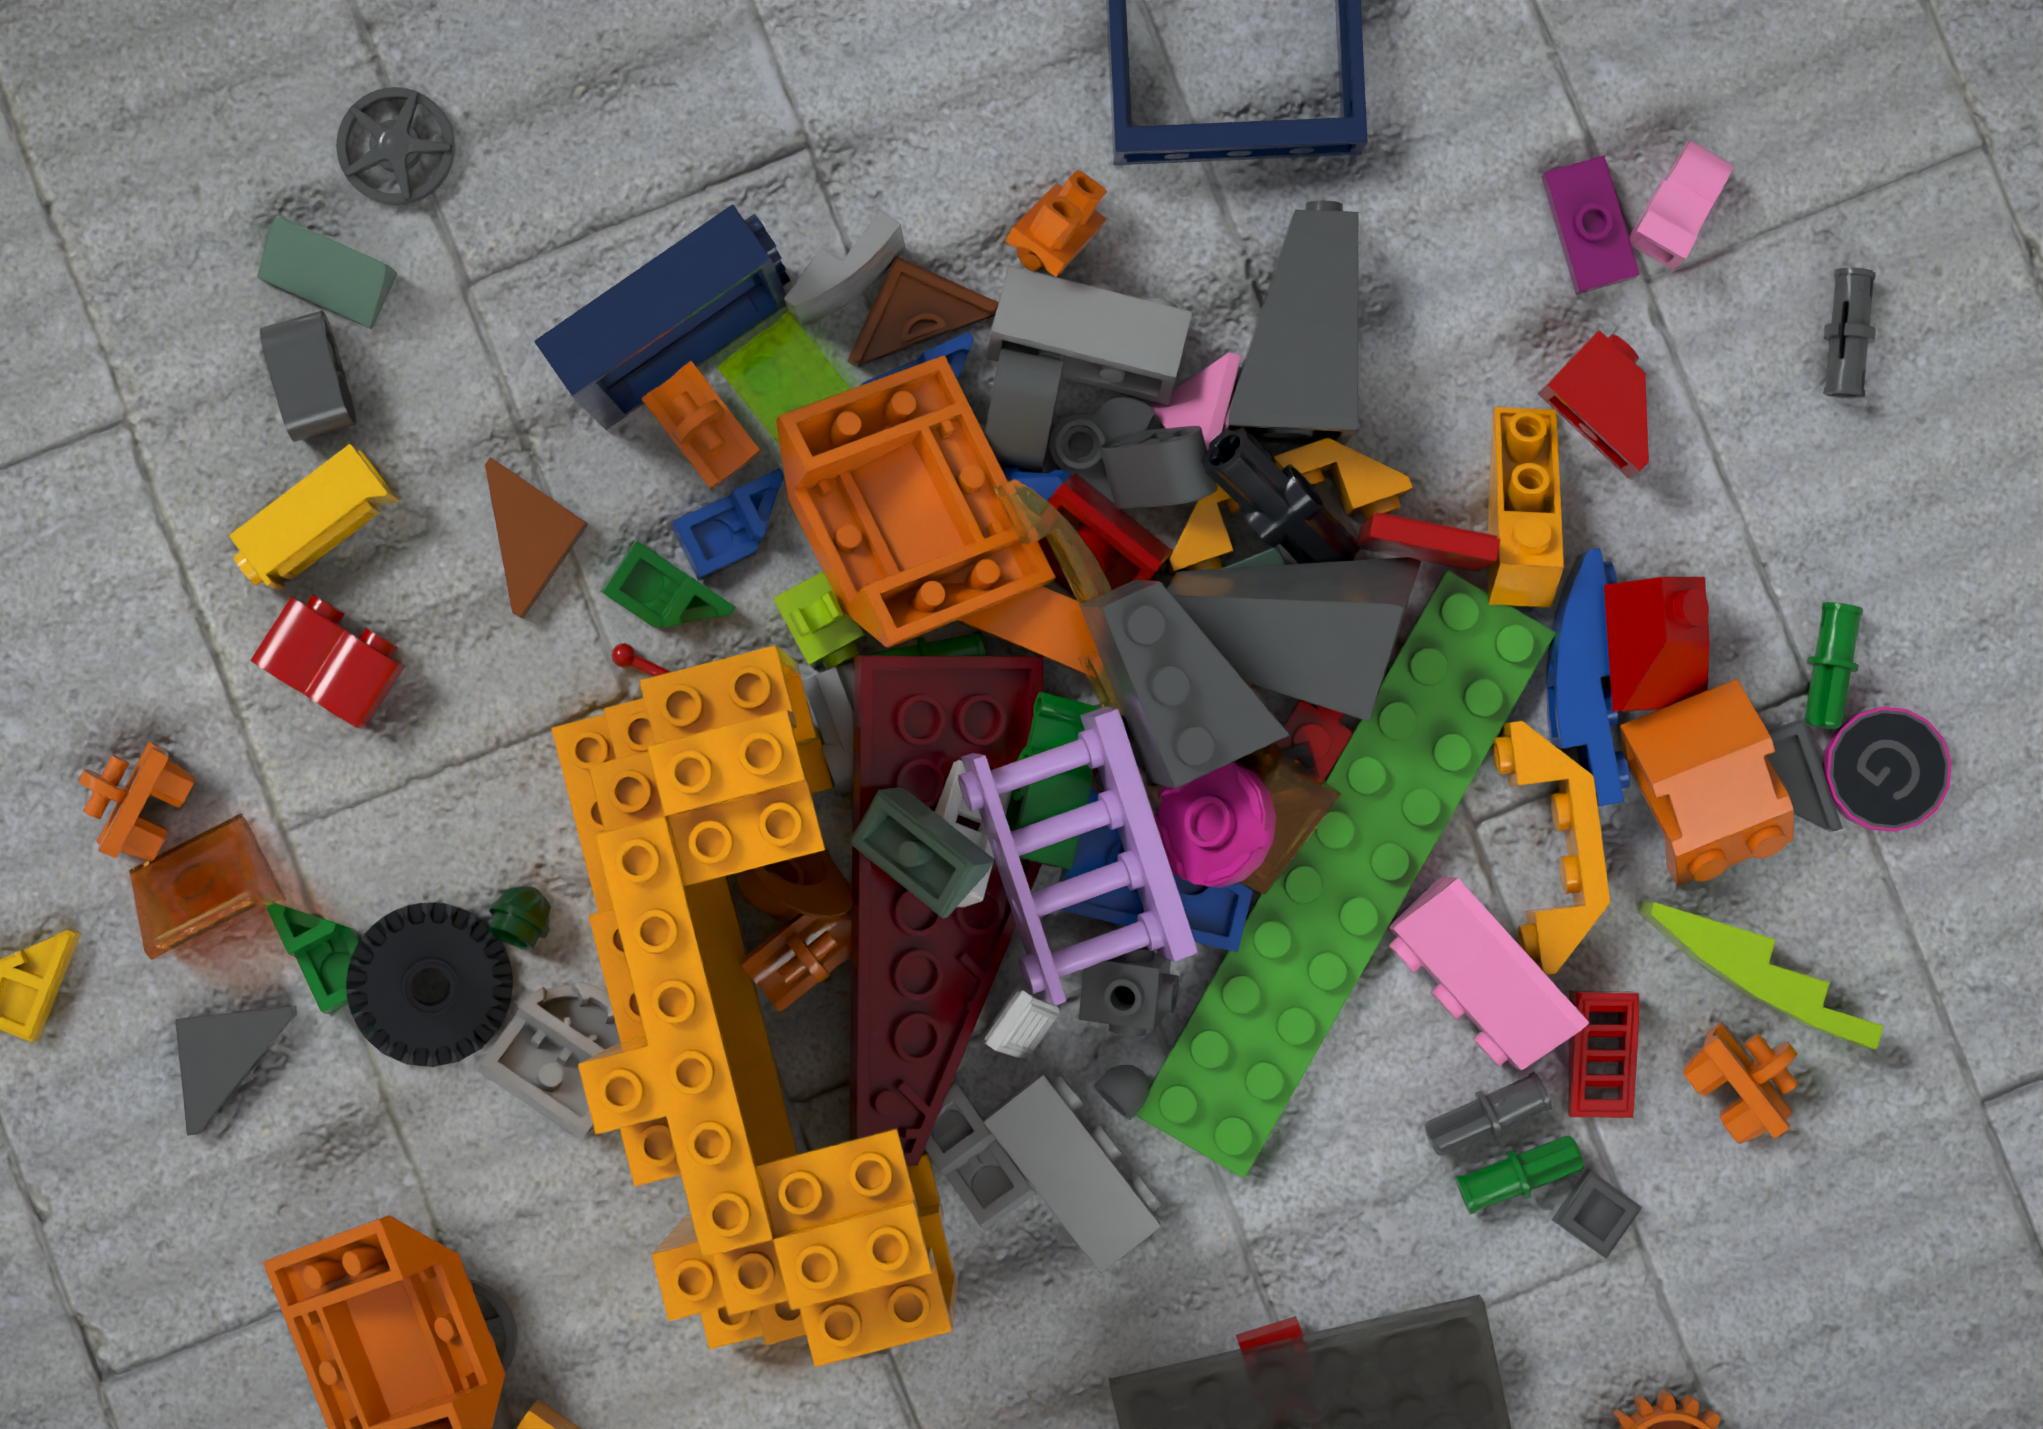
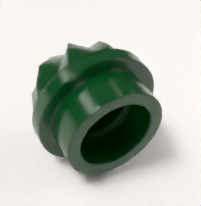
M522 886L511 888L502 894L496 902H493L489 910L493 918L487 929L491 934L512 946L532 951L538 939L546 938L550 931L549 913L551 906L541 892L534 887Z

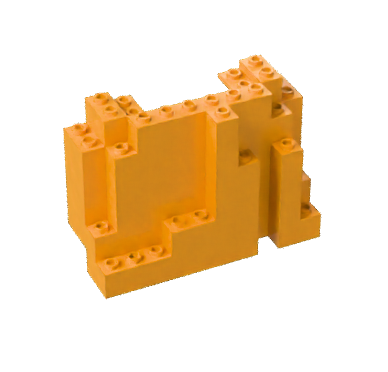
M776 645L639 680L643 694L642 699L603 708L604 714L552 727V734L598 913L588 915L620 1039V1043L578 1064L595 1135L620 1129L634 1187L681 1175L691 1212L690 1215H686L651 1254L668 1322L700 1313L709 1350L760 1336L764 1337L765 1345H770L806 1335L814 1367L952 1332L958 1281L942 1223L944 1212L928 1152L922 1154L918 1165L907 1166L898 1129L896 1128L799 1154L756 983L739 963L748 952L728 875L826 850L811 794L834 789V785L822 750L823 742L820 730L814 725L799 664Z

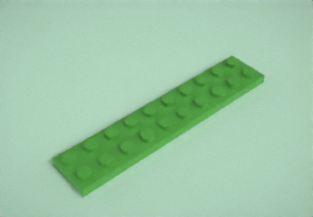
M1448 570L1443 573L1385 675L1370 720L1359 719L1351 739L1323 782L1322 787L1326 802L1322 805L1308 808L1246 917L1238 952L1227 950L1151 1082L1149 1095L1144 1106L1135 1116L1242 1178L1246 1177L1494 742L1493 738H1496L1555 636V631L1511 606L1488 605L1487 592Z

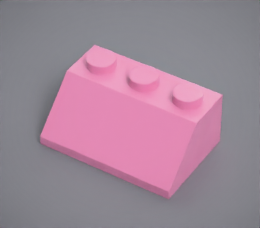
M1441 876L1395 917L1388 926V930L1396 937L1388 945L1390 949L1413 973L1420 967L1425 969L1438 984L1431 991V994L1455 1020L1465 1014L1481 1031L1473 1039L1474 1042L1498 1067L1508 1061L1511 1066L1522 1071L1589 1024L1587 1019L1457 877Z

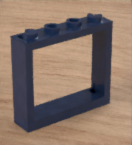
M1106 0L1114 165L1362 154L1368 139L1361 0H1335L1341 118L1132 126L1126 0Z
M732 204L534 342L571 396L607 430L645 404L641 400L642 397L670 379L688 362L692 361L696 367L700 366L787 306L784 300L786 293L783 286L791 280L785 272L784 264L780 260L782 257L775 248L777 245L754 213L744 220Z

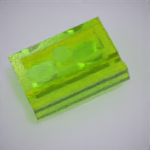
M789 311L783 314L779 321L770 328L763 330L717 367L779 446L776 424L779 415L850 390V387Z

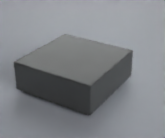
M1586 1169L1551 1220L1607 1259L1643 1207L1597 1174Z

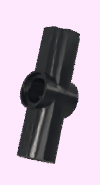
M1243 427L1234 431L1226 429L1210 442L1209 450L1201 461L1206 474L1239 504L1240 510L1248 523L1269 546L1275 548L1280 544L1298 564L1354 561L1355 556L1361 550L1356 539L1325 509L1315 489L1293 465L1288 464L1286 467H1283Z

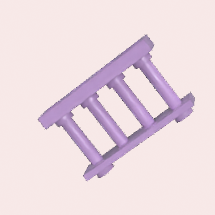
M1102 707L1080 715L1085 731L1078 733V740L991 771L985 755L971 753L961 757L966 772L958 775L959 786L968 809L971 812L979 810L1026 952V956L1019 958V966L1024 982L1032 995L1039 992L1041 999L1054 1006L1067 1002L1059 979L1060 977L1147 946L1150 951L1157 949L1159 956L1174 962L1198 954L1120 711L1117 708ZM1086 764L1090 769L1097 767L1105 792L1098 794V801L1010 831L999 795ZM1105 825L1110 830L1117 828L1125 851L1118 854L1117 862L1030 892L1019 856ZM1127 886L1131 891L1137 889L1144 909V913L1137 916L1138 922L1062 950L1050 952L1039 917Z

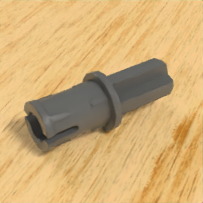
M1532 1072L1527 1077L1487 1095L1481 1090L1476 1092V1100L1427 1121L1425 1132L1436 1154L1444 1156L1491 1134L1498 1139L1502 1137V1129L1542 1111H1549L1552 1109V1105L1537 1073Z

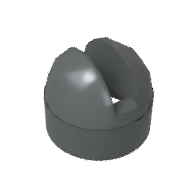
M1119 1065L1110 1068L1094 1084V1088L1103 1099L1129 1120L1144 1106L1149 1095L1147 1077L1142 1070L1133 1065Z

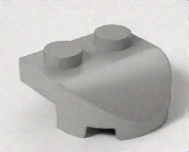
M574 982L570 986H557L546 990L545 987L536 990L519 1005L515 1017L480 1063L478 1072L584 1141L593 1128V1123L578 1064L620 1043L608 993L584 982Z

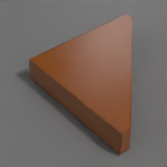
M895 256L850 353L848 363L859 367L995 316L999 302Z
M490 457L485 464L511 609L512 613L524 619L586 529L588 523Z

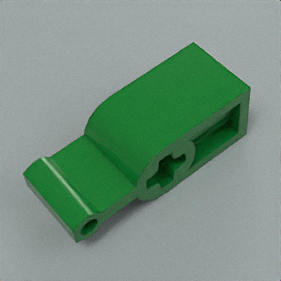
M1038 692L1033 707L1034 716L1027 746L1021 751L1017 761L1078 740V733L1085 731L1080 715L1102 707ZM1086 764L1012 790L1006 812L1010 831L1087 805L1092 782V769ZM1080 835L1021 855L1019 858L1072 870Z

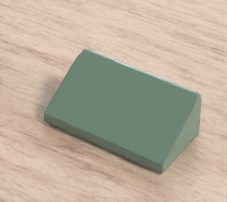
M276 215L269 230L257 278L372 329L398 273L381 261Z
M901 787L878 790L849 841L859 852L942 918H947L986 875L994 862L990 855L909 791Z

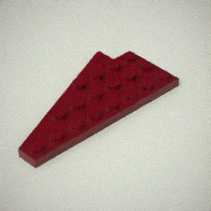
M854 655L852 836L878 790L897 787L904 788L935 812L952 765L958 760L962 761V756L971 753L985 755L990 771L1016 762L1021 751L1027 746L1038 692H1043V657ZM960 815L957 816L956 823L978 831L980 823ZM852 846L853 906L851 926L849 1141L897 1128L907 1166H916L920 1161L1017 925L995 858L983 901L967 907H956L947 918H942ZM1020 859L1031 892L1042 864Z

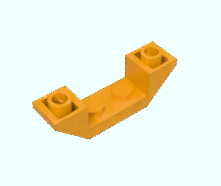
M1325 438L1273 456L1283 467H1286L1288 464L1293 465L1312 487L1325 482L1322 471L1331 469L1346 515L1362 510L1366 520L1377 512L1388 514L1402 508L1398 498L1405 496L1413 489L1409 476L1330 438ZM1218 484L1216 492L1197 501L1167 563L1170 576L1175 575L1178 571L1222 569L1223 566L1220 559L1230 556L1233 552L1218 507L1228 504L1231 514L1241 512L1239 504Z
M1523 721L1504 724L1501 728L1502 737L1493 738V754L1498 775L1507 774L1508 787L1558 781L1559 793L1551 795V811L1556 831L1565 830L1568 856H1560L1559 871L1563 891L1565 894L1573 893L1574 904L1525 910L1526 925H1518V944L1546 975L1556 974L1610 904L1594 776Z

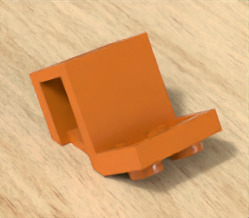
M1738 679L1620 725L1622 751L1626 757L1628 769L1665 836L1666 865L1677 887L1694 880L1697 882L1712 880L1721 875L1729 866L1752 857L1762 859L1779 852L1787 843L1793 841L1794 809L1791 799L1766 756L1775 752L1771 736Z

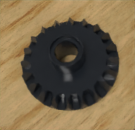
M427 902L407 905L382 917L370 927L357 944L351 956L347 972L346 993L349 1009L362 1035L382 1054L407 1065L441 1066L459 1062L482 1049L500 1029L510 1008L513 975L510 960L500 939L491 934L487 929L488 925L473 913L445 903ZM427 968H435L442 971L449 981L445 996L433 1003L417 999L411 989L415 975Z

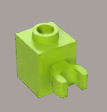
M823 571L773 597L775 604L811 668L823 663L826 670L844 665L853 660L854 655L861 654L856 645L866 640L867 637L861 626L842 611Z

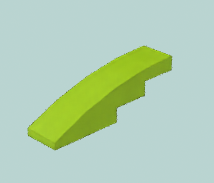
M1641 902L1638 913L1687 957L1738 992L1797 1023L1850 1043L1877 1050L1883 1025L1823 1007L1830 982L1769 964L1776 939L1659 903Z

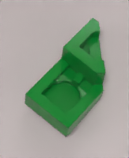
M637 540L633 542L600 591L654 628L660 626L666 628L696 620L731 615L736 608Z
M277 903L268 905L266 907L281 941L288 955L296 957L321 1013L330 1014L348 1005L346 993L347 972L351 956L361 940L356 929Z

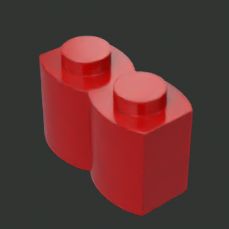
M312 594L307 603L291 596L250 661L354 727L366 729L405 668L403 663L393 658L399 647L367 627L361 636L353 633L340 624L345 613L315 594Z

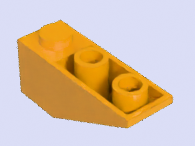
M1494 407L1487 534L1498 536L1497 539L1501 540L1497 561L1487 567L1488 605L1552 607L1564 568L1556 410Z

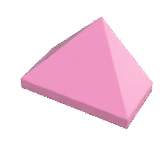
M1229 352L1172 391L1169 405L1158 402L1150 405L1163 429L1200 426L1207 450H1209L1210 442L1222 433L1242 355Z

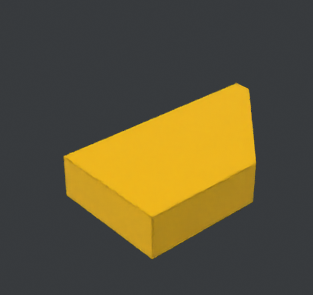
M73 929L65 930L54 937L0 959V1030L30 1042L39 1041L81 932Z

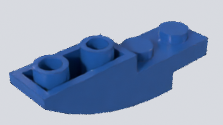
M1601 548L1587 550L1578 555L1565 581L1554 615L1552 630L1555 631V636L1548 647L1546 673L1547 720L1550 741L1558 749L1577 747L1580 766L1594 776L1598 807L1624 802L1622 789L1629 788L1630 775L1626 757L1622 750L1614 751L1610 727L1617 726L1618 723L1617 712L1612 710L1611 689L1602 690L1600 678L1610 676L1604 585L1618 583L1612 562H1603Z

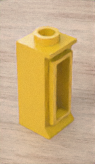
M348 444L231 533L229 537L240 550L233 556V559L243 574L255 586L264 582L266 586L281 591L286 587L281 581L282 578L292 581L381 512L377 508L379 504L397 503L400 499L362 450L357 451L352 444Z

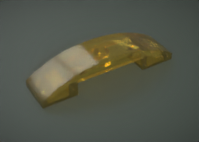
M1016 479L1003 481L993 486L1021 544L1034 543L1046 536L1079 605L1112 591L1104 572L1082 537L1048 501ZM1097 648L1078 657L1101 706L1117 708L1120 711V715H1123L1124 713Z

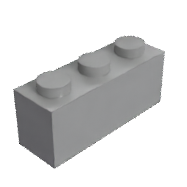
M1009 265L991 329L987 359L998 362L1001 349H1007L1064 361L1061 375L1063 379L1169 405L1192 311L1180 309L1171 301L1162 298H1148L1144 300L1121 294L1114 288L1102 283L1091 282L1081 284L1057 278L1043 268H1039L1037 271H1030L1027 268L1021 269Z
M1041 1071L986 1114L983 1118V1123L1102 1274L1161 1227L1154 1211L1162 1206V1204L1140 1175L1129 1182L1115 1164V1161L1123 1154L1103 1127L1099 1125L1090 1131L1080 1119L1076 1111L1084 1103L1064 1077L1060 1075L1051 1081L1045 1072Z

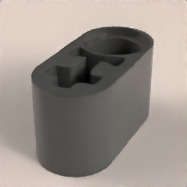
M321 310L261 327L260 339L280 413L292 441L296 442L356 425L353 401L336 340L326 314Z
M1001 349L984 434L999 464L1042 472L1064 361Z
M1200 426L1137 431L1112 438L1099 446L1114 502L1118 509L1185 504L1207 497L1218 489L1217 483L1206 474L1201 463L1208 450Z

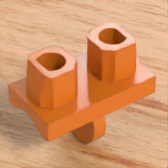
M1076 170L1063 187L1056 183L1013 226L1005 241L1017 248V255L1025 268L1030 271H1037L1039 268H1043L1057 277L1095 237L1107 218L1097 212L1096 209L1107 193L1106 189L1082 171Z
M692 361L684 365L662 385L641 398L711 490L761 453L760 449Z
M148 741L125 786L119 782L129 762L115 755L111 756L102 775L83 769L78 779L80 784L93 791L83 809V812L101 819L110 800L116 801L96 841L100 845L98 851L117 859L120 851L131 856L153 861L165 840L168 830L166 827L140 816L141 810L149 795L180 808L195 782L192 774L176 762L169 760V755L165 748Z
M800 913L742 958L739 963L781 1013L818 982L824 981L830 976V972L851 956L852 918L847 913L843 916L828 919Z
M1721 1021L1707 1031L1703 1047L1686 1062L1683 1074L1697 1093L1703 1097L1727 1081L1741 1096L1721 1110L1719 1117L1724 1127L1738 1144L1758 1137L1766 1131L1775 1139L1790 1129L1787 1118L1792 1114V1109L1769 1079H1772L1783 1094L1793 1090L1798 1085V1082L1786 1066L1794 1060L1798 1053L1789 1041L1771 1049L1762 1036L1757 1033L1744 1043L1757 1060L1754 1062Z

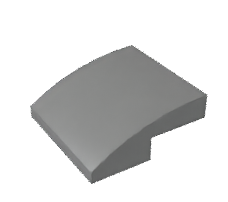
M880 209L843 261L821 246L784 298L792 319L802 326L818 321L841 309L874 284L891 266L895 256L899 257L905 249L901 224Z

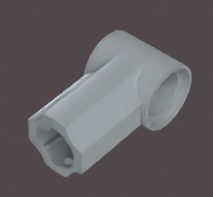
M852 662L828 669L803 681L806 695L825 741V744L822 745V750L842 798L853 794L854 666Z

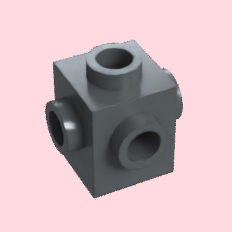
M1145 946L1083 969L1079 1020L1109 1024V1031L1125 1036H1141L1146 1034L1147 1030L1154 1031L1166 1016V1012H1174L1177 1003L1179 976L1170 974L1171 960L1159 956L1157 952H1154V950L1150 951Z

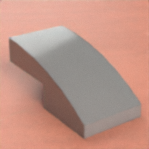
M958 1084L950 1088L925 1149L938 1169L946 1175L979 1226L987 1230L1034 1196L1036 1192L983 1123V1117Z

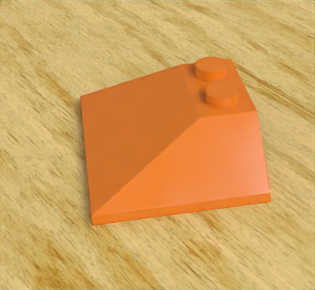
M945 355L778 416L776 424L786 489L793 511L842 611L887 648L1048 584L1056 578Z
M387 1215L263 1262L328 1429H492L506 1373L497 1353L495 1342L489 1333L474 1295L471 1281L465 1272L458 1253L396 1218Z

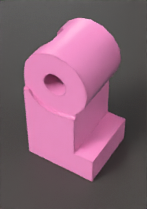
M1689 140L1676 158L1665 179H1661L1629 234L1631 246L1672 270L1678 267L1688 257L1698 238L1697 234L1726 184L1734 165L1694 141Z

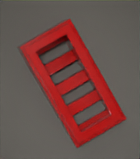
M1569 990V1001L1588 1022L1589 1012H1618V1024H1588L1569 1039L1568 1116L1633 1118L1639 1033V993L1633 991ZM1588 1037H1618V1049H1587ZM1587 1062H1618V1074H1586ZM1585 1086L1618 1087V1099H1585Z

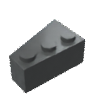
M1136 579L1079 605L1152 783L1176 789L1289 736V733L1160 581Z

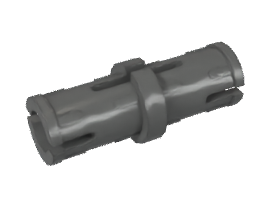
M1839 268L1834 270L1835 287L1832 320L1830 324H1826L1824 327V339L1830 341L1826 387H1824L1823 394L1835 398H1863L1866 391L1864 390L1868 343L1875 341L1876 328L1870 326L1873 283L1876 278V272L1863 268Z

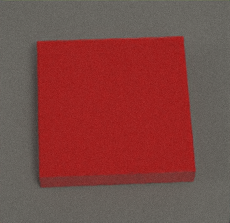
M1377 512L1360 526L1357 543L1362 550L1398 557H1411L1423 562L1479 572L1497 561L1501 539H1497L1498 536Z

